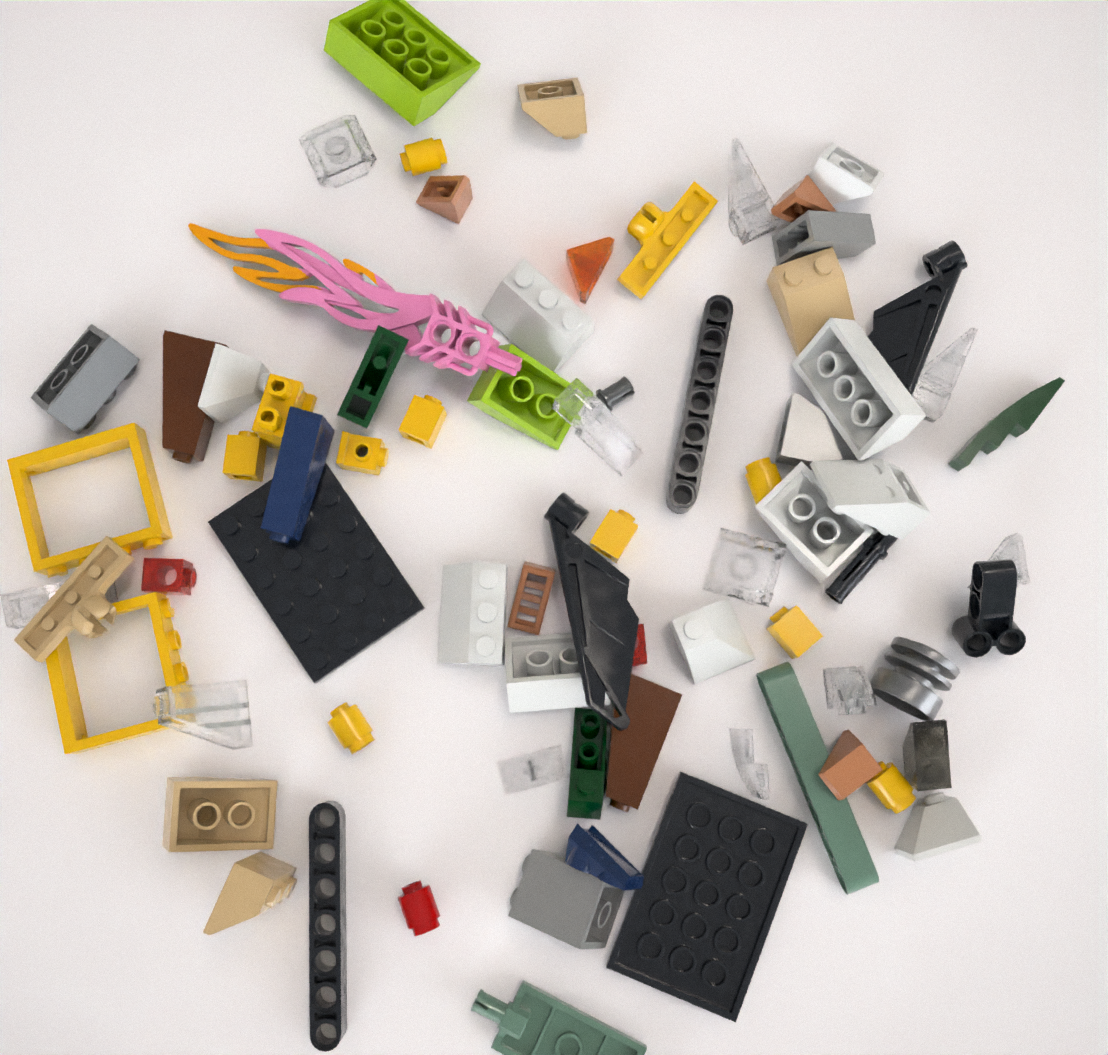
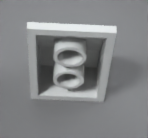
M801 461L754 508L796 560L822 583L874 530L867 524L865 526L860 525L850 516L845 514L838 515L833 512L827 505L826 501L828 498L824 491L815 482V474Z

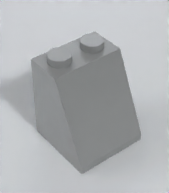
M532 849L523 862V875L519 887L512 893L510 899L511 909L508 916L578 949L605 948L625 890L623 891L611 886L591 874L570 867L566 864L564 857L548 851Z

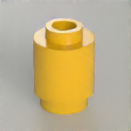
M431 137L403 145L405 152L399 153L404 171H411L412 176L441 169V165L448 163L441 138L433 140Z
M770 457L759 459L745 466L747 471L745 475L754 501L758 504L782 481L776 464H772Z
M345 702L330 712L332 719L327 723L343 748H348L352 755L375 740L371 734L373 729L356 704L349 706Z
M880 761L878 764L882 771L868 780L866 784L886 809H891L895 814L900 813L916 800V796L912 792L914 788L892 762L885 764L883 761Z

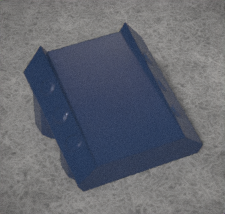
M577 823L568 838L565 855L566 864L579 871L591 874L599 880L623 891L641 889L644 876L593 825H591L590 829H583Z

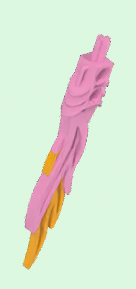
M193 223L188 224L191 232L215 252L234 261L261 264L279 271L265 272L234 266L233 271L245 280L280 293L279 297L288 302L320 306L336 320L352 328L375 333L378 325L409 339L405 347V354L414 357L420 356L419 360L426 363L435 362L433 366L438 369L451 368L464 375L472 376L477 372L478 368L488 372L491 366L516 376L517 371H520L522 367L521 362L523 359L498 348L500 342L492 337L493 327L489 323L470 316L469 312L462 306H458V310H456L450 301L444 300V304H442L440 299L433 294L415 295L396 292L382 278L360 264L349 259H343L342 264L320 247L293 235L267 229H256L255 233L260 238H240L225 235ZM213 240L245 248L276 250L288 256L305 269L292 267L262 255L228 251L220 247ZM295 247L308 249L318 254L331 266ZM363 274L369 277L378 287L365 282ZM315 276L330 290L313 285L274 284L261 281L260 279L304 281ZM342 287L380 305L399 311L396 313H377L362 309V304ZM333 306L357 312L366 319L351 317ZM428 322L425 332L422 335L418 326ZM475 325L486 329L487 333L484 334L477 331ZM451 329V338L446 343H442L441 337L443 332ZM475 341H479L480 350L477 354L471 356L469 352L470 346ZM465 362L467 364L472 365L471 369H467L463 366H460L459 364Z

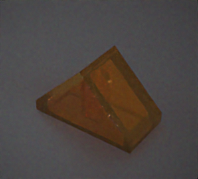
M606 237L566 250V263L580 302L586 304L613 253L615 239Z

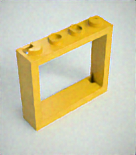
M130 423L7 460L34 572L47 575L48 578L57 575H67L68 569L80 566L100 542L50 557L30 477L129 447L131 448L151 527L111 539L132 555V550L142 547L144 550L157 548L156 546L163 544V541L173 538L146 432L139 425Z
M152 592L111 604L116 608L117 615L149 607L172 715L88 737L69 642L66 636L46 659L65 754H78L194 722L193 705L195 701L191 694L188 695L186 681L189 680V674L185 663L180 660L178 650L182 647L181 638L178 631L173 628L171 617H174L175 612L174 608H171L169 598L166 595Z

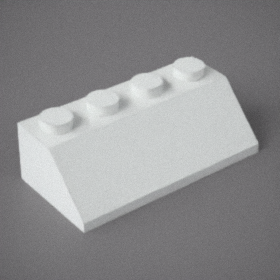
M829 318L792 363V366L858 460H864L904 439L926 417V414L855 320Z

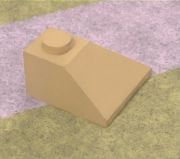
M578 77L517 85L522 110L554 136H562L563 139H575L580 134L587 133L585 98Z

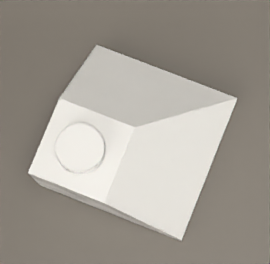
M832 142L818 158L809 177L831 205L872 195L884 177L885 172Z
M215 344L198 407L216 423L223 424L261 401L270 375L269 370L261 361L226 346Z
M729 598L702 607L668 623L694 684L755 659Z
M937 792L924 796L925 802L914 806L894 846L896 855L917 862L983 841L958 798L945 796L944 792Z

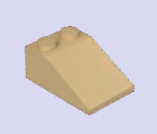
M833 247L772 268L766 282L797 357L829 318L855 320L845 276Z
M167 777L162 846L168 852L273 849L278 781L218 777Z

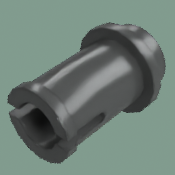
M623 376L606 389L596 390V395L592 397V400L601 413L605 411L610 413L613 410V406L634 395L635 391L631 382Z

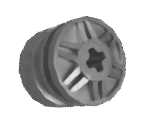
M894 637L890 645L895 652L887 651L884 657L895 670L883 667L877 668L867 687L874 695L893 707L920 720L933 722L943 704V700L932 689L950 691L952 684L947 679H956L960 670L937 650L907 638Z

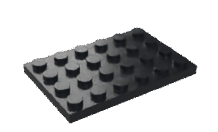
M326 461L300 542L291 539L288 544L269 539L270 533L261 528L272 479L208 521L314 683L320 682L426 609Z
M680 771L641 871V874L644 876L643 886L641 889H636L633 892L608 957L606 968L736 1023L808 824Z

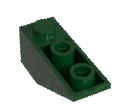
M575 708L567 817L600 820L604 793L607 721L592 709Z

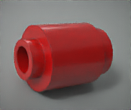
M421 880L402 887L403 894L398 896L397 899L407 927L412 929L414 936H419L440 926L438 918L441 915L430 885L422 886Z

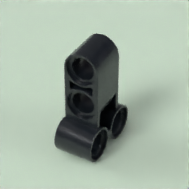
M1011 559L976 561L973 564L968 615L957 619L951 628L953 637L966 655L970 657H982L990 651L992 646H995L1004 655L1016 654L1025 646L1026 636L1013 621L1017 569Z

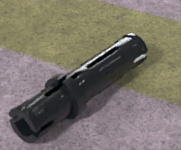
M879 531L872 539L867 538L863 543L864 548L846 566L835 581L825 589V593L836 603L842 604L844 599L863 580L879 560H884L888 556V549L898 538L890 534L885 536Z

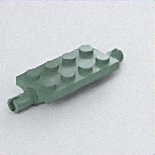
M524 980L512 1002L509 1001L507 1004L480 989L471 1008V1011H475L498 1024L497 1028L499 1030L491 1048L503 1055H644L647 1050L646 1044Z

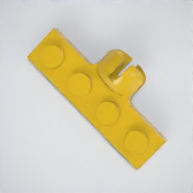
M694 181L669 212L662 211L653 202L645 203L627 227L628 233L639 241L640 250L617 280L642 299L717 204L718 200Z

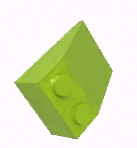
M513 344L499 345L498 348L523 359L520 371H517L516 376H512L490 366L488 372L482 371L467 402L500 422L558 450L587 394Z

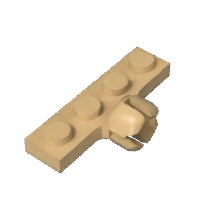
M106 536L17 635L14 641L35 661L43 663L73 629H76L87 638H96L105 634L108 630L98 619L103 617L113 625L117 618L116 608L106 599L105 593L134 558L113 539Z

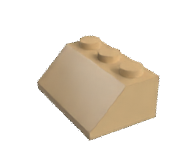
M261 851L235 862L203 933L212 935L256 917L269 908L273 909L275 904L283 901L284 897L289 898L297 883V879L293 877L297 867Z

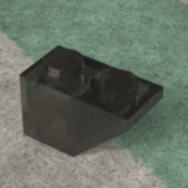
M941 719L910 723L902 746L906 780L917 791L952 788L947 721Z

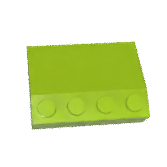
M369 0L329 20L324 51L412 126H416L434 115L481 65L479 61L405 0Z

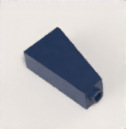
M290 406L261 528L270 533L269 539L288 544L291 539L300 542L335 430L323 415Z

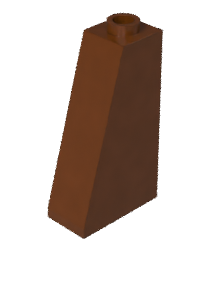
M164 330L162 448L173 454V460L191 464L192 459L203 462L215 421L198 407L215 344L228 346Z
M631 674L626 713L630 718V724L623 731H619L611 725L605 796L611 799L609 805L628 812L630 807L638 810L683 694ZM613 706L612 716L614 718L620 717Z

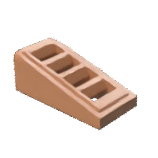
M524 561L507 627L539 635L556 569ZM528 573L547 578L546 584L527 579ZM524 587L541 590L543 595L538 596L523 592ZM521 599L540 604L539 610L520 605ZM518 612L537 618L536 622H531L516 617Z

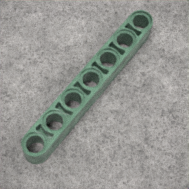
M787 661L757 673L756 677L842 889L848 895L878 883L879 876L847 797L838 801L818 775L829 754L794 669Z

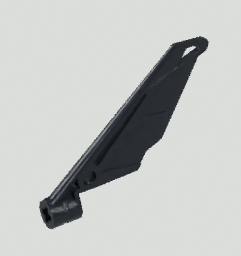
M953 240L923 255V265L932 280L882 306L873 313V331L867 337L911 396L963 269L968 267L963 251Z
M563 492L552 503L544 518L549 522L586 704L617 730L623 731L630 724V718L626 713L639 623L638 616L627 600L630 579L574 535L588 517L589 511L579 503H575V500ZM605 693L620 717L614 718L604 710Z

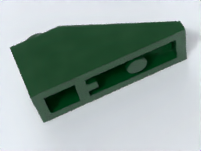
M378 325L337 413L338 416L366 429L368 428L409 339Z

